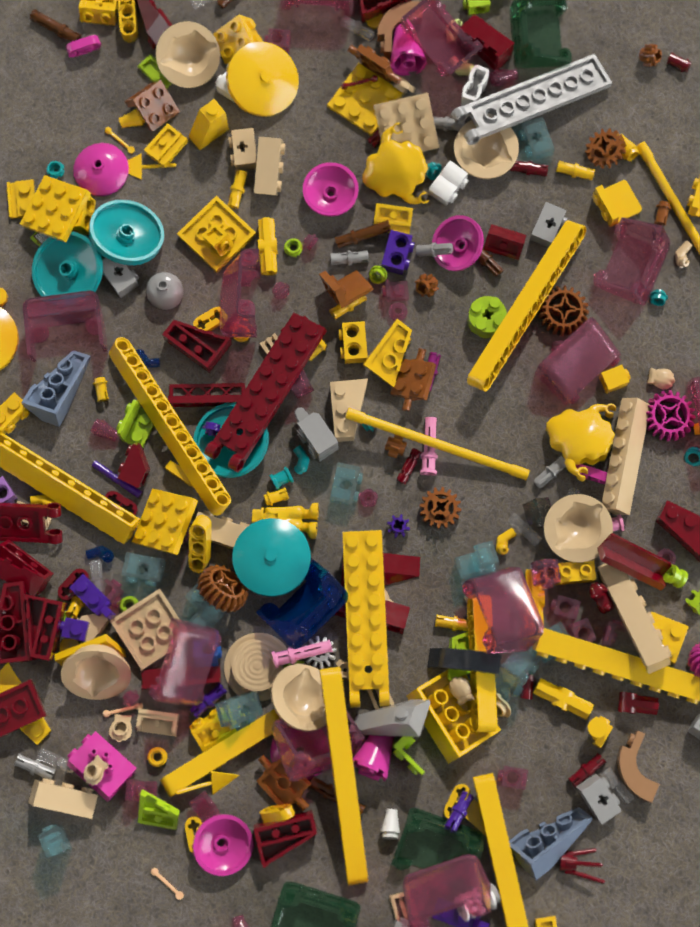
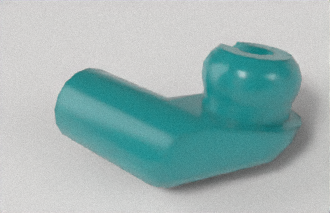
M301 445L293 450L298 458L294 471L297 474H302L308 470L310 459Z

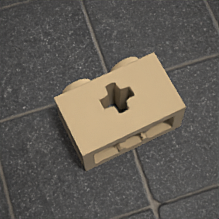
M254 129L231 130L232 137H228L229 147L233 148L234 154L230 155L231 165H235L236 170L239 171L256 169L257 155Z

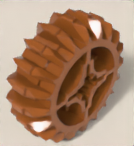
M566 285L563 286L562 290L559 286H556L555 291L551 289L538 310L541 312L538 316L539 319H544L541 324H548L547 331L553 328L554 335L557 331H560V336H563L565 331L568 336L572 334V331L577 333L578 327L583 328V322H587L588 318L586 315L589 314V310L586 308L588 303H582L585 301V296L579 297L581 292L577 291L574 293L573 287L570 288V291L567 290ZM561 298L560 304L549 306L553 300ZM568 299L573 301L576 306L570 305ZM563 304H564V308L567 310L566 313H565V315H564V317H563V313H561V312H562L561 308H562ZM551 315L557 316L559 322L555 321ZM578 315L575 321L566 324L567 317Z
M217 564L215 566L210 565L203 570L198 578L197 589L200 591L199 595L204 597L203 601L209 602V606H214L215 610L220 609L222 612L227 611L228 613L236 612L246 603L249 589L241 583L236 573L231 571V568L226 569L224 565L221 567Z

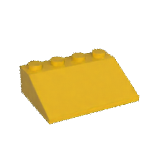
M448 670L416 688L406 697L408 700H430L431 703L424 726L449 764L501 731L497 724L495 732H474L471 701L463 705L458 704V699L450 692V681H448ZM467 675L462 676V678L467 679V681H468L469 684H470V680H469L468 676H467Z

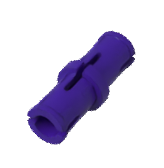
M218 683L208 694H204L203 698L190 708V711L194 713L193 715L196 718H199L207 709L213 708L215 702L227 693V690L224 689L221 683Z
M462 791L456 806H453L451 809L452 813L444 825L449 830L453 823L450 832L456 833L462 818H465L467 815L466 810L474 798L469 794L468 798L464 800L468 792Z

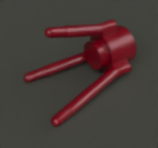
M596 848L566 851V854L562 855L560 870H565V874H573L602 884L605 883L603 879L573 870L577 869V866L602 867V863L577 861V857H573L596 852Z

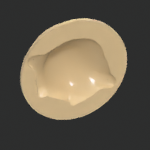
M180 22L166 29L159 38L156 46V61L160 72L169 82L180 87L193 88L203 85L213 77L219 66L220 49L214 35L206 27L195 22Z
M472 120L467 122L457 133L454 142V154L460 167L471 176L481 179H493L507 173L515 164L519 152L518 139L514 131L509 127L480 139L476 144L468 145L464 135L467 131L476 128Z
M583 494L569 495L558 500L549 509L544 522V534L549 547L560 558L570 562H587L599 556L597 548L613 533L612 519L606 507L597 499Z
M251 633L239 638L228 650L224 661V673L231 689L240 697L250 701H266L271 699L273 681L278 673L283 670V665L277 669L275 668L272 651L287 650V647L278 638L266 633Z
M97 644L88 645L78 649L66 659L61 668V680L70 692L79 697L102 700L114 697L128 687L131 680V669L126 660L113 648Z
M293 664L281 670L275 677L271 688L272 704L278 716L289 726L301 731H314L326 725L319 669L307 664Z

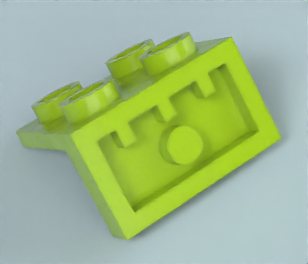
M133 399L132 403H128L125 409L126 415L123 420L119 421L116 430L121 441L130 445L140 443L142 448H144L154 425L138 401Z
M402 736L392 747L395 750L393 754L400 761L405 759L409 763L407 768L414 775L418 773L423 775L425 771L402 750L403 748L407 750L416 740L413 737Z

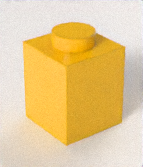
M623 365L602 372L599 379L605 393L608 394L626 387L630 382V374L627 369H624Z

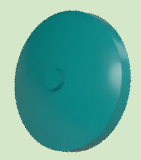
M113 200L102 204L94 211L89 223V237L96 250L105 258L123 265H139L152 260L159 253L164 241V229L157 215L146 206L130 200Z
M71 232L66 243L52 237L46 239L38 248L32 263V279L36 290L46 301L61 307H73L87 301L97 290L103 275L101 254L96 250L88 237L77 232Z
M236 403L221 404L208 411L199 421L193 440L215 474L223 478L240 477L252 471L264 458L269 444L268 428H266L239 472L228 467L229 460L236 454L230 449L223 446L216 459L205 455L206 446L216 436L205 434V430L202 427L208 421L221 425V429ZM242 429L237 431V435L243 434Z
M268 518L256 521L242 531L235 542L232 560L237 577L247 589L258 595L276 597L293 591L304 581L310 568L311 553L307 539L295 525L282 519Z

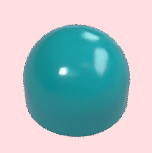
M690 447L686 450L684 460L687 464L692 466L700 465L699 447ZM692 453L697 454L699 460L692 463L689 461L688 456Z

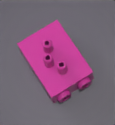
M95 731L92 735L88 734L81 743L83 745L78 750L74 748L67 756L69 758L67 766L86 782V779H84L85 767L98 755L109 767L105 769L103 778L98 784L88 785L109 802L135 774L137 768Z

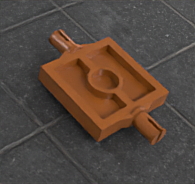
M360 44L358 48H355L353 45H350L348 52L356 56L361 65L389 83L393 81L398 85L401 82L402 78L393 73L390 61L386 57H379L369 46L364 47Z
M422 348L418 349L416 359H402L395 386L392 387L391 395L405 399L402 407L404 411H410L412 401H427L436 364L423 361L426 350Z
M285 754L272 764L262 755L258 761L265 770L256 782L277 805L293 804L296 802L304 811L309 805L301 796L311 785L310 781Z

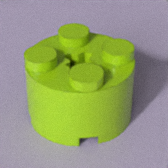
M483 296L476 299L471 304L467 322L470 330L482 338H492L507 314L504 304L499 298L492 296Z

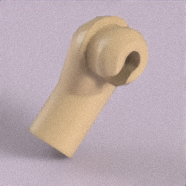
M685 241L675 252L676 264L680 268L687 267L690 263V260H687L686 253L693 246L689 241Z

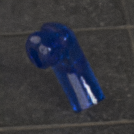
M98 546L85 551L88 560L99 557L104 562L110 563L114 559V553L105 546Z

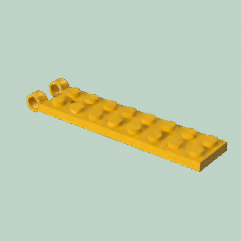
M382 530L342 532L350 708H360V690L379 689L380 707L390 706ZM366 666L372 667L371 673L365 672Z

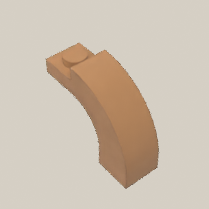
M422 1L400 3L392 7L381 19L378 27L377 42H381V52L384 53V57L387 59H391L392 37L398 25L407 23L411 26H421Z
M635 731L634 734L630 733L626 744L629 747L620 746L618 750L617 768L625 787L636 797L652 803L659 784L647 779L638 770L636 756L645 733Z

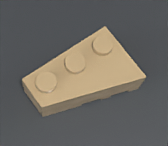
M259 137L254 186L255 194L277 196L278 192H281L282 181H279L280 173L283 174L284 162L281 161L282 155L285 154V143L282 139Z
M368 379L330 382L334 435L338 442L354 441L358 423L345 419L348 408L361 411Z
M43 778L42 781L34 779L29 804L92 819L98 797L97 794L93 793L94 789L82 787L81 790L73 789L74 785L62 782V786L54 784V780Z

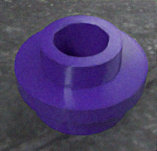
M206 421L202 429L205 430V434L216 436L221 425Z

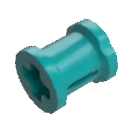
M284 467V470L274 475H269L276 490H279L280 486L288 482H294L287 467Z

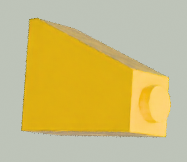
M215 99L199 109L188 136L199 151L229 130L226 112Z

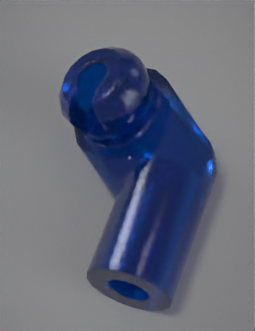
M136 350L146 368L160 367V358H149L144 353V350Z

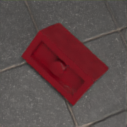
M491 224L483 249L519 260L527 235Z

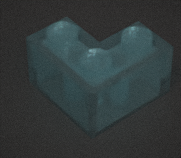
M493 541L473 546V553L455 558V567L461 586H471L483 579L486 581L492 580L499 575V559Z
M196 584L185 598L198 611L185 625L202 640L227 611L215 610L214 606H209V602L203 601L204 597L199 595L200 591L197 589L198 584Z
M521 643L500 666V673L495 676L496 693H500L501 697L508 702L513 696L517 698L523 690L522 687L529 679L528 675H534L538 670L539 665L537 663L541 656L536 655L537 653Z

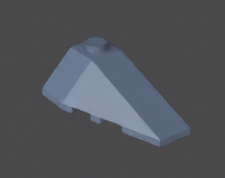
M73 350L57 364V368L50 374H45L41 382L37 385L34 384L29 389L21 402L22 405L43 422L60 427L69 411L91 357Z
M580 807L557 816V822L546 825L545 822L539 824L540 829L529 833L528 829L518 833L509 840L511 852L522 868L537 880L556 864L593 819Z

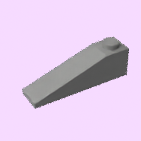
M412 699L356 715L350 733L352 735L420 737L431 702L430 700Z

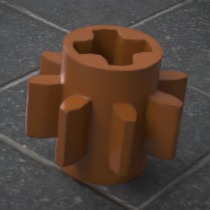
M645 44V48H642L639 52V59L644 62L643 66H656V63H659L662 59V51L657 49V44Z
M425 273L420 275V279L415 281L416 291L422 297L425 295L428 297L435 295L434 292L439 290L437 287L438 280L432 274L428 276Z
M395 435L394 438L388 437L384 449L389 451L388 456L397 458L398 454L403 456L407 442L403 441L404 437Z

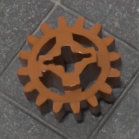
M609 128L605 132L601 129L600 134L595 132L594 138L589 137L591 143L586 144L588 150L585 152L589 161L593 162L595 167L600 165L601 169H603L607 165L611 168V163L617 165L618 159L623 160L621 154L626 153L624 147L627 145L622 134L619 135L617 130L612 132L611 128Z
M435 487L433 493L427 491L428 497H422V501L425 504L422 503L419 508L424 509L420 512V515L426 516L423 521L427 522L429 520L430 527L436 524L437 529L441 525L447 529V523L453 526V518L458 520L460 516L456 513L461 512V508L457 507L461 504V501H455L457 494L452 496L451 489L444 492V487L440 491ZM437 496H444L446 498L439 499ZM429 501L433 505L432 510H430V512H428L427 508ZM437 504L439 506L445 505L444 511H436ZM451 504L453 505V513H452V515L450 514V512H449V510H448V508H449V506H450ZM442 517L444 520H436L434 518Z

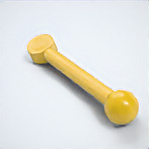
M110 127L105 128V133L110 134L128 150V153L133 154L135 152V148L128 146L112 132Z

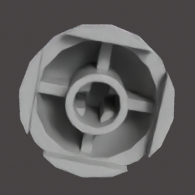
M169 272L156 273L148 281L146 294L152 306L162 310H169L179 305L183 298L184 290L177 276Z

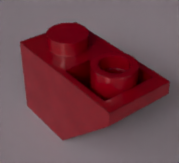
M133 443L129 445L125 455L127 458L125 463L122 462L118 469V473H120L118 479L141 488L151 469L142 445L140 443Z

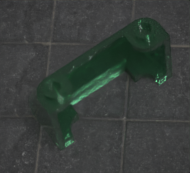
M566 0L512 1L510 20L512 41L514 42V64L517 68L562 67L572 62L570 49L562 48L559 17L567 9Z
M411 808L402 829L391 865L399 870L409 869L413 864L449 878V884L452 889L467 893L483 852L484 834L462 824H459L456 833L450 832L453 823L449 830L444 827L448 819L418 808Z
M285 882L278 898L270 927H356L361 906L347 898L296 882Z

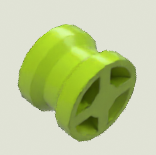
M671 564L670 569L663 575L664 581L668 584L672 583L676 588H681L687 582L688 573Z

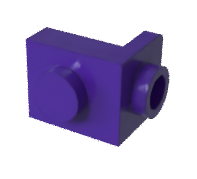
M65 617V622L62 621L59 632L62 633L61 637L86 642L90 622Z

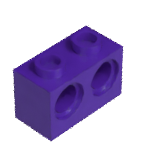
M394 230L390 231L381 264L386 271L403 275L404 270L408 271L410 259H407L409 253H413L415 242H412L413 235ZM398 242H403L406 244V246L400 248L396 244ZM394 259H398L401 261V263L399 265H394L391 261Z

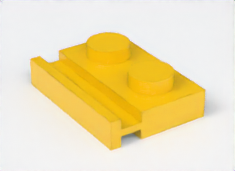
M167 123L144 149V152L166 168L189 141L187 137H184Z
M33 179L15 181L14 183L7 182L10 219L23 218L35 194Z
M376 203L374 224L388 219L391 230L410 234L413 208Z

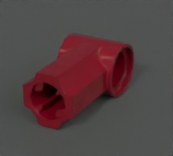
M620 692L618 712L657 715L659 708L658 698L638 696L636 693Z

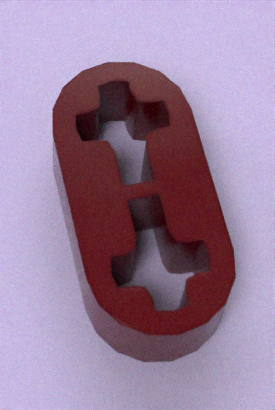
M110 491L105 495L108 499L109 497L117 496L116 499L120 502L119 506L121 507L123 505L126 507L132 505L134 511L132 514L137 516L138 507L128 498L116 491Z
M80 568L74 570L59 586L58 596L61 599L70 601L76 595L70 590L71 595L63 597V589H69L77 580L76 575L78 573L80 575L84 573L90 579L86 570Z

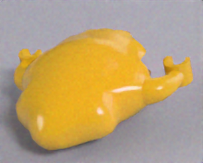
M396 122L383 132L378 152L367 157L362 182L367 188L374 190L381 197L395 194L408 204H426L430 199L423 201L421 196L427 192H421L419 197H415L412 194L416 185L424 182L425 174L428 170L427 163L419 146L414 145L410 141L400 143L391 139L393 133L400 134L403 131H395L394 127L400 124V122Z
M594 404L580 412L567 409L561 414L552 417L546 423V431L550 437L552 449L562 452L565 459V467L571 474L577 476L579 481H585L586 477L580 473L588 474V469L586 467L577 469L576 465L583 463L594 465L605 461L610 452L615 433L612 431L610 422L602 420L600 412H605L607 418H613L614 414L608 410L616 411L614 404Z

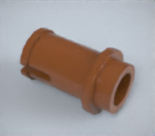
M659 201V204L656 205L658 210L654 224L666 226L671 206L669 202Z

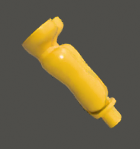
M312 503L309 509H305L303 506L253 509L252 523L268 518L282 519L295 525L302 533H308L311 539H316L318 522H303L302 519L318 521L319 503Z

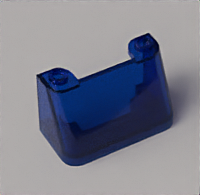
M312 558L308 574L305 577L307 582L280 608L273 603H266L256 612L273 631L294 649L302 647L348 600V593L328 570Z

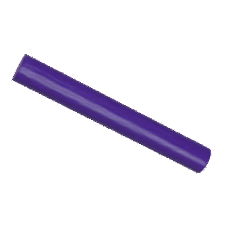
M95 460L93 462V468L135 497L139 498L143 493L136 487L118 479L117 474Z

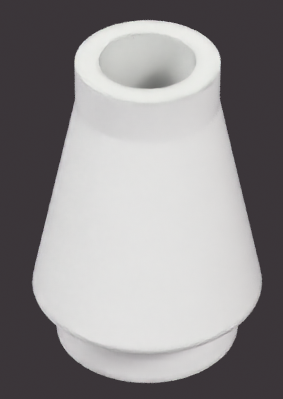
M386 809L380 831L382 838L398 839L400 834L398 810Z

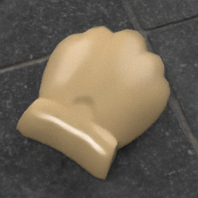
M400 77L402 80L398 85L396 83L393 85L403 93H406L408 90L412 93L415 92V87L403 77Z
M649 369L647 384H653L663 390L672 387L675 378L671 370Z
M454 677L450 681V692L458 699L459 705L474 700L467 679Z
M496 693L497 716L509 718L511 715L510 705L501 698L500 693Z
M115 714V720L109 729V735L113 740L116 739L117 742H121L131 736V715Z
M98 755L85 767L84 779H86L87 784H98L103 778L105 769L109 767Z

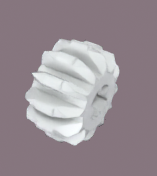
M316 636L317 643L320 642L319 636ZM309 639L310 644H315L312 639ZM332 648L333 652L325 653L320 658L316 656L310 657L306 663L310 664L314 661L313 667L316 668L317 663H320V669H324L323 663L325 662L330 667L331 663L328 661V658L331 660L336 659L335 656L330 655V653H335L336 649Z

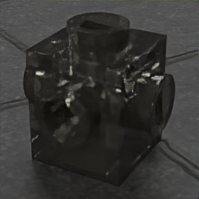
M549 497L535 498L522 505L529 527H544L546 515L551 508Z

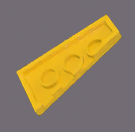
M9 663L0 670V693L21 684L20 679ZM44 718L20 728L36 745H39L52 731Z

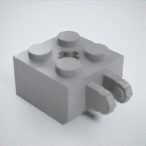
M302 407L296 409L295 417L298 422L297 436L303 444H308V452L313 459L317 458L320 462L339 449L337 439L319 413L313 412L309 415Z

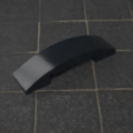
M430 648L427 668L499 674L502 655L465 649Z

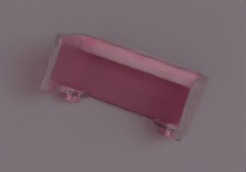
M89 290L29 298L24 302L23 316L27 354L33 362H37L35 343L46 341L49 336V327L85 322L87 331L91 335H99L100 346L104 353L108 352L105 322L100 299L94 291Z

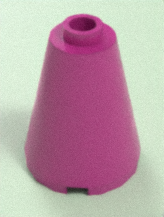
M401 23L395 28L390 65L395 74L409 76V72L416 71L420 73L425 69L427 62L413 27L410 24Z
M369 735L353 757V766L359 769V774L379 781L380 778H383V781L387 780L394 736Z

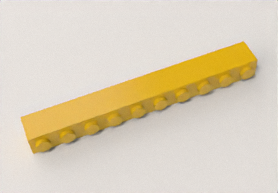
M0 432V467L4 471L11 473L36 491L61 504L68 511L75 513L84 521L89 522L100 531L113 537L116 541L125 544L133 536L140 518Z
M540 626L538 628L532 647L533 650L537 651L536 655L545 658H548L549 655L555 656V661L567 664V661L575 663L574 667L585 670L587 666L593 668L594 673L603 676L605 672L612 674L611 678L623 681L626 678L631 680L630 684L635 686L649 685V690L658 693L662 689L668 691V696L679 699L681 695L687 697L686 701L697 705L698 701H700V677L694 676L692 673L666 666L648 674L640 657Z

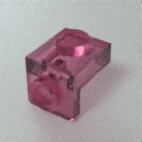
M105 579L104 582L113 588L107 596L112 603L109 608L111 610L112 608L116 609L122 601L120 597L124 593L121 589L122 584L115 579L111 581Z
M206 791L189 802L202 823L210 817L221 814Z

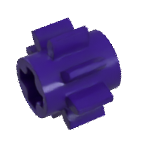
M402 514L399 518L392 515L393 521L387 522V525L391 526L388 533L393 532L395 539L400 534L404 538V531H410V528L406 526L409 523V519H402ZM396 522L398 524H403L401 528L402 530H399L398 528L394 529Z

